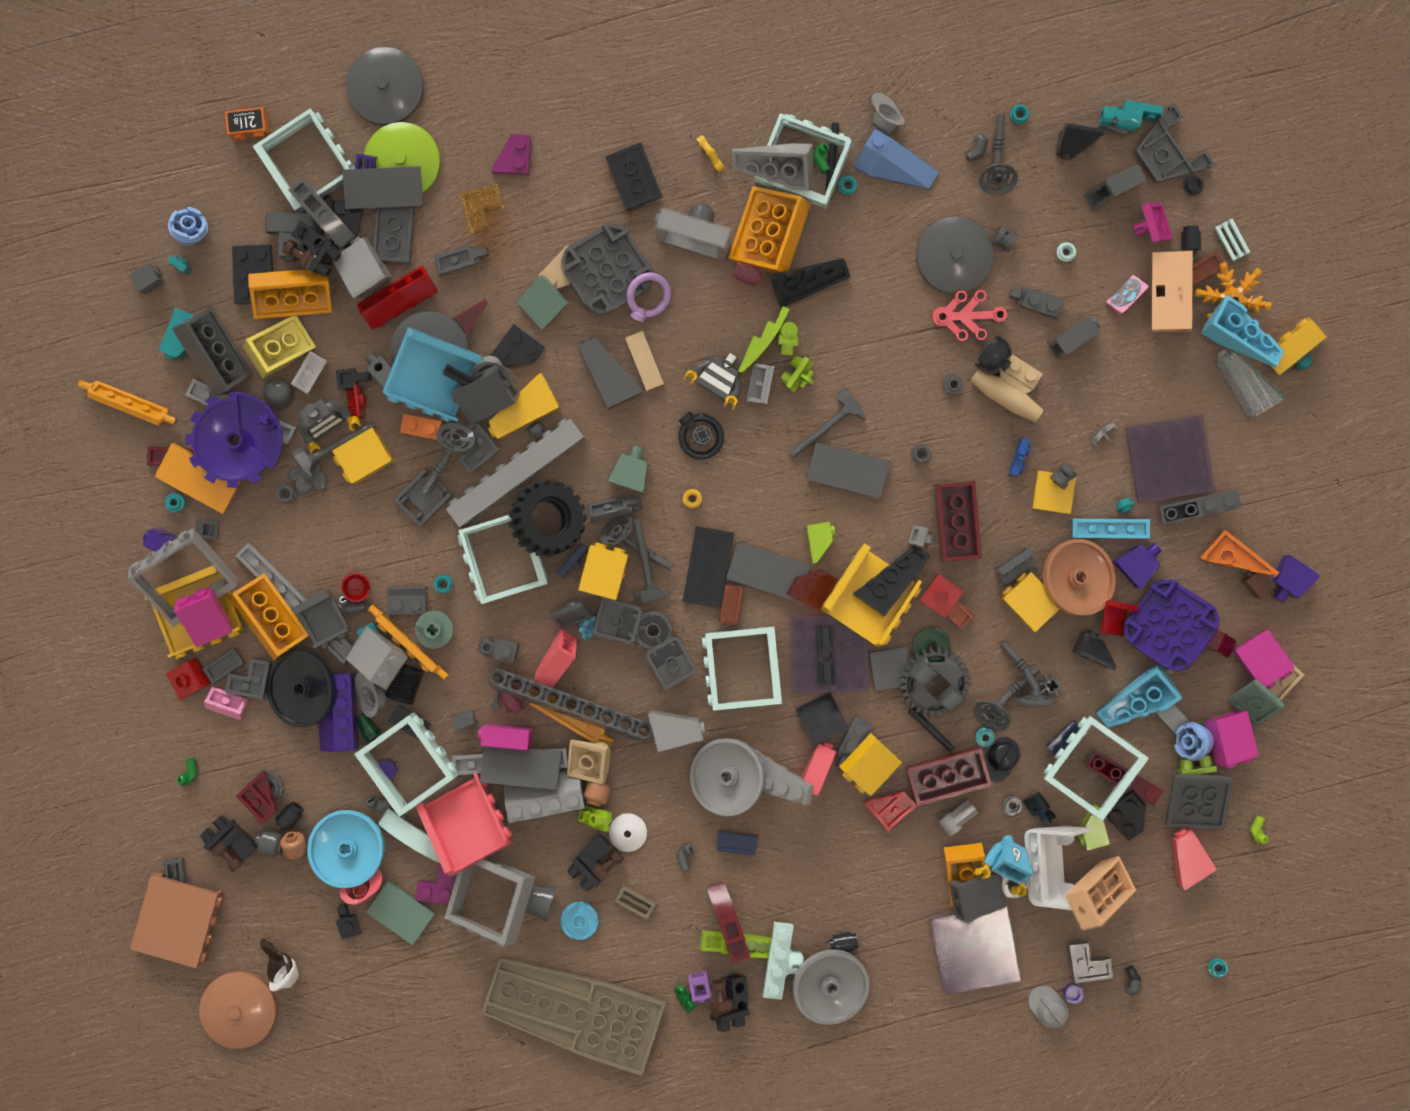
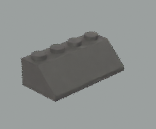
M212 306L172 328L213 395L228 391L252 374L251 369Z

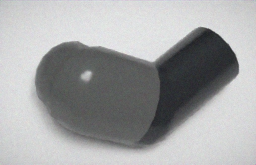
M1130 965L1125 969L1130 978V985H1127L1125 989L1128 995H1136L1140 992L1141 978L1134 966Z

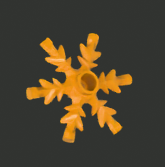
M1227 262L1219 264L1222 274H1217V277L1223 281L1220 285L1226 287L1224 293H1219L1217 288L1214 292L1209 286H1206L1207 291L1195 289L1194 296L1204 297L1203 303L1213 300L1212 304L1217 300L1221 302L1226 295L1231 298L1236 297L1237 302L1243 306L1246 305L1249 311L1252 307L1257 313H1259V308L1270 310L1272 305L1271 302L1261 301L1263 296L1254 299V295L1248 299L1244 296L1245 291L1252 290L1251 286L1259 284V281H1256V279L1263 273L1259 268H1256L1251 275L1249 272H1246L1244 282L1240 279V287L1235 288L1232 285L1235 279H1232L1234 269L1228 271Z

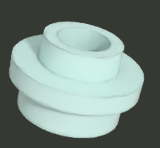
M1062 243L1057 248V257L1063 262H1069L1075 257L1076 248L1071 243ZM1064 249H1067L1069 251L1068 256H1065L1063 254Z

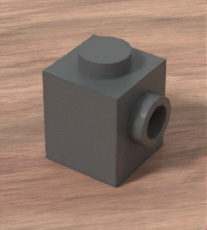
M149 263L129 275L138 291L145 295L164 283L161 277L163 276L161 270Z

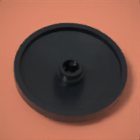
M306 650L291 651L280 656L272 665L267 678V696L270 706L279 719L293 727L304 728L323 721L330 713L336 696L335 680L327 663L317 654Z

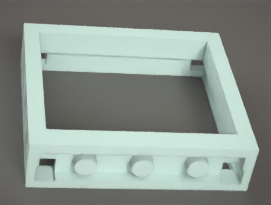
M311 108L253 146L297 213H302L305 209L289 192L291 187L267 152L268 150L306 125L314 122L344 169H355L350 160L346 161L343 157L345 152L340 144L335 145L332 140L335 137L329 128L325 129L322 125L325 121L319 112L314 113ZM341 175L316 193L322 199L326 194L330 195L343 186V176Z
M780 113L767 146L777 145L782 130L786 126L842 147L843 151L825 195L811 190L788 189L782 184L768 182L767 179L757 175L754 177L755 182L780 192L802 196L809 203L827 209L852 147V140L849 139L850 137L844 136L843 133L838 135L832 133V130L827 127L821 126L819 128L808 120L800 121L792 114L784 115Z
M509 515L459 530L460 535H457L459 545L463 546L465 550L463 554L465 564L470 566L469 578L471 583H475L477 589L474 590L475 596L481 604L549 584L541 556H536L535 552L530 555L538 581L487 596L469 534L510 522L512 517H509Z
M774 626L705 633L706 637L702 638L703 649H707L704 664L705 668H709L706 684L707 687H711V695H708V704L713 706V711L782 704ZM767 634L773 698L718 703L712 639Z
M415 712L354 754L399 817L459 775L454 767L455 764L448 760L443 747L438 746L433 733L430 730L427 731L423 725V719H420ZM406 724L410 725L446 776L408 804L370 753L371 749Z
M1089 716L1088 718L1084 717L1080 721L1078 732L1076 734L1072 732L1066 740L1069 743L1065 749L1061 748L1055 755L1056 762L1053 765L1049 764L1043 773L1046 774L1045 780L1103 821L1149 758ZM1091 724L1137 756L1134 763L1099 810L1053 778Z

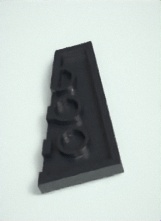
M842 258L770 274L768 277L778 305L782 308L848 279L850 274L847 264Z
M914 545L891 565L883 569L877 576L856 590L853 595L885 617L930 556Z

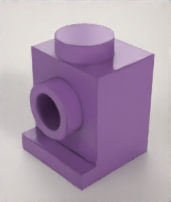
M708 972L688 974L692 1001L704 1003L709 998H712ZM703 984L704 988L698 989L697 985Z

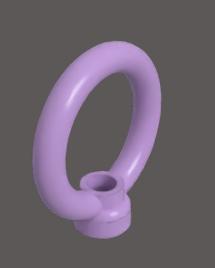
M651 272L643 273L630 283L627 290V303L632 310L630 314L632 318L644 323L646 318L657 316L666 309L670 302L671 289L663 276ZM648 280L658 282L663 289L661 303L651 310L638 306L634 299L636 288L642 282Z

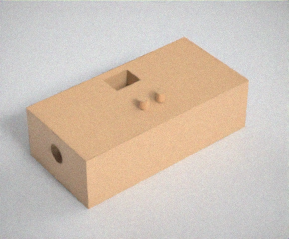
M1193 251L1152 252V333L1192 332ZM1156 287H1165V296L1156 297Z
M1116 856L1099 861L1065 896L1082 930L1102 926L1136 889L1120 857ZM1116 874L1119 879L1114 878L1113 875Z

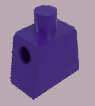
M1155 543L1148 549L1143 545H1137L1112 562L1136 589H1141L1159 568L1160 564L1155 557L1162 550Z
M1283 555L1277 568L1279 575L1272 579V582L1279 588L1273 598L1281 603H1284L1288 596L1300 598L1316 582L1320 575L1293 556Z

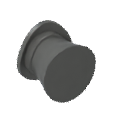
M533 885L525 913L528 912L547 922L556 887Z

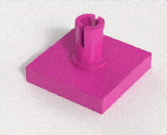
M1147 203L1142 205L1146 221L1133 226L1134 230L1137 229L1135 231L1136 236L1150 232L1153 243L1173 240L1163 204Z

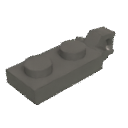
M468 245L435 255L434 260L438 273L441 276L480 263V259L489 256L486 247L477 249L476 245Z
M1024 287L1022 290L1012 288L1009 295L1010 298L1018 300L1017 304L1022 308L1055 319L1059 317L1064 299Z
M621 496L588 505L591 523L643 509L640 496L633 498Z
M854 716L838 748L837 755L840 756L837 763L838 767L865 740L872 727L871 723Z

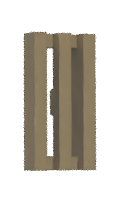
M623 884L614 900L615 903L648 920L657 904L654 900ZM624 891H627L628 893H630V894L636 896L637 898H639V899L645 901L646 903L650 904L651 907H649V906L643 904L642 902H640V901L634 899L633 897H631V896L625 894ZM623 897L647 910V914L622 901L620 898Z

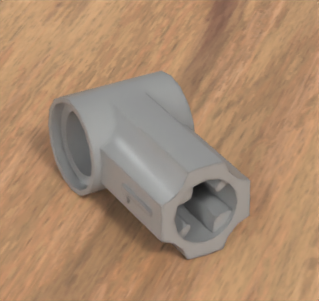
M966 799L952 811H947L940 816L937 822L948 836H952L978 812L969 800Z

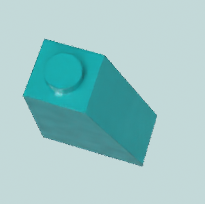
M177 308L174 309L159 348L160 352L165 353L163 357L175 361L176 358L183 360L188 355L172 328L192 317L193 314Z

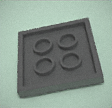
M1173 773L1165 819L1166 827L1224 830L1233 785L1232 776Z

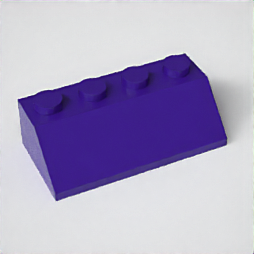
M355 672L333 673L336 696L330 713L319 723L320 751H355L359 749L358 722L356 721Z

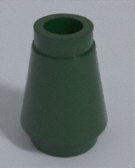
M365 714L356 719L363 739L368 743L381 736V730Z

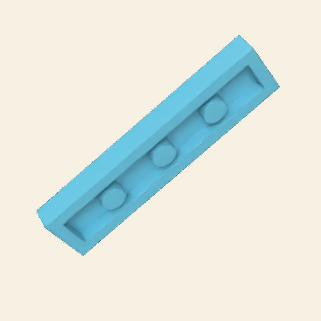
M1073 518L1071 538L1150 539V519Z

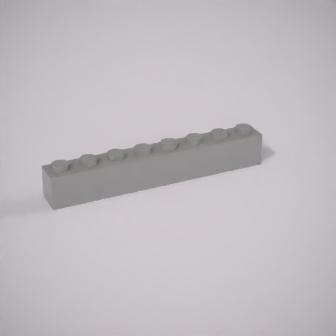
M565 418L557 424L558 428L554 431H546L541 435L543 439L537 443L535 441L531 442L526 446L527 450L522 454L518 452L510 458L511 462L507 465L503 463L495 469L496 473L492 476L486 475L480 479L479 482L481 484L475 488L471 486L463 492L465 495L460 499L456 497L451 500L446 510L458 527L462 528L584 440L585 437L572 419L567 420Z

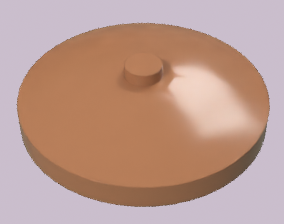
M1073 539L1059 544L1049 553L1043 568V583L1048 597L1057 608L1069 615L1087 616L1099 612L1105 607L1107 600H1111L1115 590L1116 575L1111 559L1101 547L1088 540Z
M247 971L225 973L216 978L204 991L199 1006L200 1021L207 1035L219 1045L232 1049L251 1047L264 1039L274 1026L277 1017L275 994L270 990L269 984L254 973Z

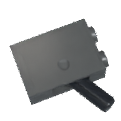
M499 363L472 377L450 365H447L443 370V375L458 382L453 388L451 395L454 402L460 406L465 417L472 424L514 405L520 396V393Z

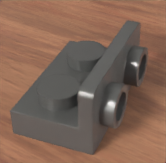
M1030 547L1024 548L995 568L1004 584H1008L1037 564L1032 556L1034 552Z

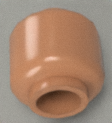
M590 781L587 783L583 795L586 804L601 808V805L607 804L611 788L606 785L607 781L603 785Z
M288 832L280 841L281 849L287 859L299 860L307 853L308 845L301 832Z

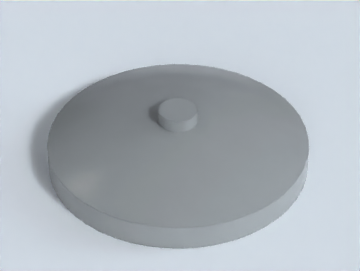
M732 738L718 739L706 744L696 754L691 765L690 784L696 799L705 809L721 816H734L746 812L760 799L765 786V770L761 758L750 745Z
M824 950L812 955L802 963L793 980V996L797 1007L805 1017L819 1024L832 1025L850 1019L863 1007L869 993V978L864 966L854 955L842 950Z

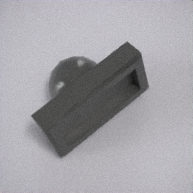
M570 599L565 603L564 608L551 612L550 618L561 629L592 619L593 612L584 602Z

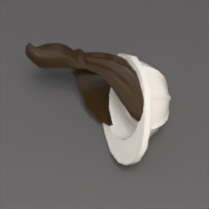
M262 938L260 947L269 957L267 976L270 980V990L276 992L279 989L292 987L299 976L296 961L291 959L288 954L278 952L273 943Z

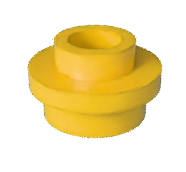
M689 489L683 495V502L689 508H696L701 504L702 496L699 491ZM694 495L696 501L690 502L689 496Z

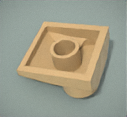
M570 740L567 776L603 785L609 772L610 747L601 741L590 743Z

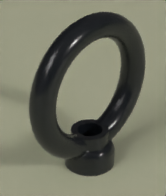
M690 411L679 420L681 427L678 440L685 454L694 459L705 460L713 457L720 451L724 442V432L722 426L714 417L707 414L693 415ZM700 421L709 423L716 432L714 446L705 452L694 451L686 441L688 428Z

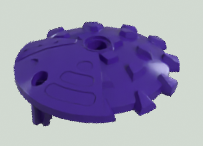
M229 392V398L218 401L216 396L206 400L209 406L201 414L195 411L190 421L195 423L192 434L186 433V445L192 444L194 456L189 458L194 468L200 465L207 472L204 477L206 480L215 483L217 478L227 481V487L239 488L238 482L250 479L251 484L259 482L262 479L259 474L267 466L273 469L282 452L283 433L276 414L261 399L243 392ZM235 436H239L240 442L234 446L232 440Z

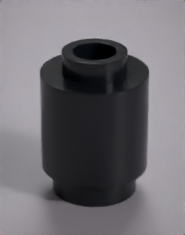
M1199 226L1183 227V232H1181V251H1193V255H1196L1197 251L1201 250V231H1199Z
M292 801L275 818L277 821L276 825L284 831L286 829L291 830L303 816L304 809Z
M846 932L832 935L833 939L829 940L831 950L852 952L858 948L856 933Z

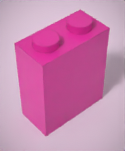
M212 587L200 589L195 594L183 596L175 601L174 612L196 647L232 633V621Z
M1268 629L1261 631L1232 650L1252 681L1257 679L1267 689L1275 686V681L1279 678L1283 680L1292 674L1291 670L1295 668Z
M1234 711L1205 721L1206 728L1211 731L1214 738L1212 752L1216 766H1224L1225 769L1236 767V763H1248L1252 761L1251 758L1259 756L1248 711Z
M487 723L482 729H479L478 740L481 741V746L528 750L532 745L533 727Z

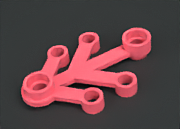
M978 290L960 312H952L960 302H964L967 299L965 291H958L955 294V298L946 307H939L933 312L932 319L938 326H947L959 341L966 340L968 333L964 329L960 330L952 320H960L975 334L977 340H984L987 337V331L980 329L971 319H993L995 322H1003L1007 318V311L1003 307H996L992 311L971 312L987 296L985 291ZM979 292L983 293V299L981 300L977 298ZM959 293L964 294L963 300L958 299ZM998 311H1002V318L997 317ZM940 313L945 314L946 318L944 320L939 319ZM961 331L965 333V337L963 339L959 338V333ZM979 331L984 332L983 338L978 337Z

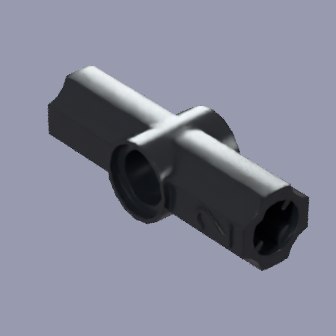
M833 626L816 627L819 685L836 684ZM824 650L831 652V658L827 661L821 658V653Z

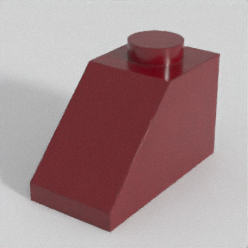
M1217 630L1206 648L1229 658L1237 641L1226 633Z

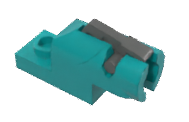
M1125 100L1121 105V109H1119L1120 107L1104 106L1101 110L1099 126L1125 135L1128 131H1136L1141 126L1142 116L1150 121L1158 119L1163 114L1164 107Z

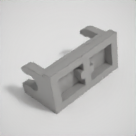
M310 351L291 385L308 394L327 360Z
M759 363L753 364L746 402L767 406L774 366Z

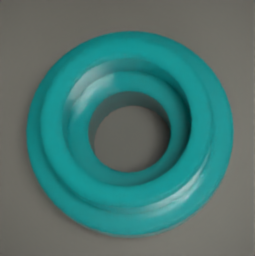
M1016 105L1010 111V119L1015 124H1023L1029 118V110L1024 105ZM1017 112H1021V113H1022V117H1021V118H1018V117L1016 116V113H1017Z
M844 176L839 180L838 189L844 195H851L857 189V181L852 176ZM849 183L851 185V188L846 189L844 187V184Z
M1305 354L1295 363L1299 371L1301 369L1306 370L1313 363L1311 360L1313 356Z
M172 493L167 496L165 505L168 510L179 512L185 506V499L179 493ZM173 499L177 500L176 506L172 505Z
M1125 498L1116 503L1117 512H1122V514L1133 510L1135 502L1131 498Z
M439 575L434 580V588L439 593H448L453 588V580L448 575ZM443 580L447 582L445 588L441 586V581Z
M981 728L976 732L975 740L980 746L988 747L993 744L995 735L989 728ZM984 734H987L989 737L987 741L982 740Z
M1215 958L1210 961L1208 970L1212 976L1221 978L1227 974L1228 965L1223 959ZM1219 964L1220 969L1216 971L1215 966Z

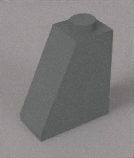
M1136 164L1105 179L1085 193L1084 196L1092 211H1095L1146 182L1147 179L1139 164Z
M1088 316L1048 343V345L1059 360L1101 332L1099 330L1100 325L1095 318Z

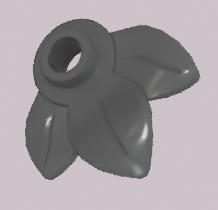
M318 461L313 464V470L311 471L312 479L303 471L300 465L294 466L289 472L288 478L296 480V488L301 495L307 493L312 487L323 491L326 486V476L320 471L321 466Z

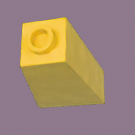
M542 373L538 374L519 392L520 396L514 405L499 411L489 421L490 427L488 429L493 438L497 437L498 440H501L561 409Z

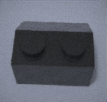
M830 692L796 709L814 746L849 729Z

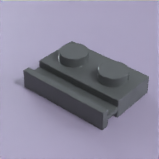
M426 586L387 587L388 615L424 614L427 612Z

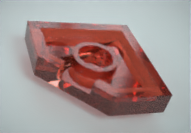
M817 570L796 577L787 595L820 613L823 604L831 594L838 579L823 570Z

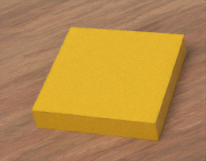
M1037 471L1031 509L1071 514L1076 477L1070 480L1068 486L1063 490L1050 479V476L1053 474L1052 472Z

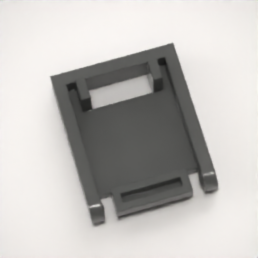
M424 468L393 499L419 527H422L453 496L451 492L446 496L443 495L448 489L438 479L428 495L421 492L432 475L430 473L425 477L429 471L427 468ZM408 500L421 511L417 516L404 505Z

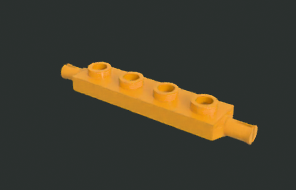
M81 379L78 383V387L88 390V398L157 426L164 421L172 425L177 423L178 418L168 415L167 408L100 381L88 383Z
M374 605L369 607L368 611L376 617L375 619L379 623L377 626L384 633L388 631L393 636L391 639L398 646L402 644L407 649L405 652L412 659L416 657L421 662L419 665L426 672L430 670L436 673L443 681L448 677L449 674L395 626L383 612H380Z
M529 690L531 696L537 697L539 695L538 690ZM551 695L547 697L550 703L557 702V698L555 696ZM530 703L534 708L592 743L602 741L610 746L614 740L604 734L605 729ZM566 704L567 709H569V710H574V709H575V708L571 707L570 705Z

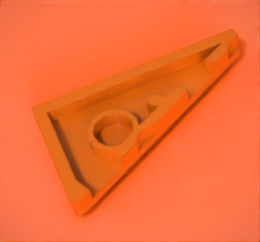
M1226 530L1200 557L1203 561L1273 577L1279 575L1276 569Z

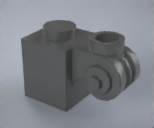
M491 637L480 638L477 651L483 654V656L492 654L495 655L494 659L514 663L517 659L520 643L505 639H499L498 642H494V640H491Z

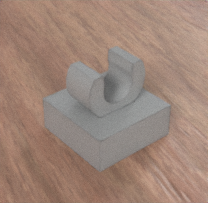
M913 525L908 543L923 547L924 542L932 543L933 536L927 534L928 528Z

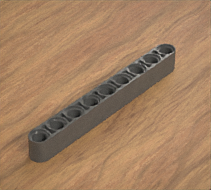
M501 669L493 670L490 674L489 686L507 695L638 742L647 741L653 733L651 724L646 721ZM494 676H500L503 679V682L497 684L493 681L492 678ZM517 682L521 685V689L514 690L511 684ZM536 689L539 695L533 697L530 695L529 690ZM553 695L557 698V702L550 703L547 697ZM572 702L576 708L569 710L566 707V703ZM584 709H591L594 715L586 716ZM608 715L612 721L605 723L602 720V716ZM625 721L629 724L630 728L625 730L621 727L620 723ZM639 728L646 729L647 736L640 735Z

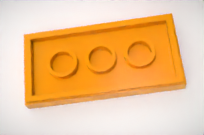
M172 443L155 477L224 514L238 488L227 487V481L218 478L215 483L206 480L204 477L207 472L200 465L194 468L189 458L194 456V454Z

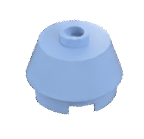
M187 207V209L176 210L172 213L168 221V229L170 234L181 245L194 246L206 235L208 223L199 210Z
M1188 722L1180 726L1175 732L1177 737L1174 747L1181 757H1185L1188 760H1200L1214 746V738L1211 731L1198 723Z

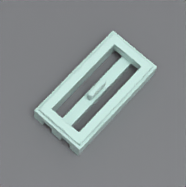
M1233 219L1213 228L1231 262L1250 253ZM1222 228L1224 229V231H1225V233H1226V235H1227V237H1228L1230 243L1232 244L1234 250L1236 251V253H1237L1236 256L1234 255V253H1233L1231 247L1229 246V244H1228V242H1227V240H1226L1224 234L1222 233V231H1221Z

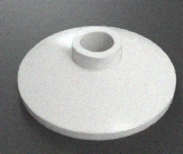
M630 813L616 817L609 828L610 841L617 849L624 852H632L639 849L647 837V828L644 821L637 815ZM627 830L630 831L631 836L626 837L624 835V832Z

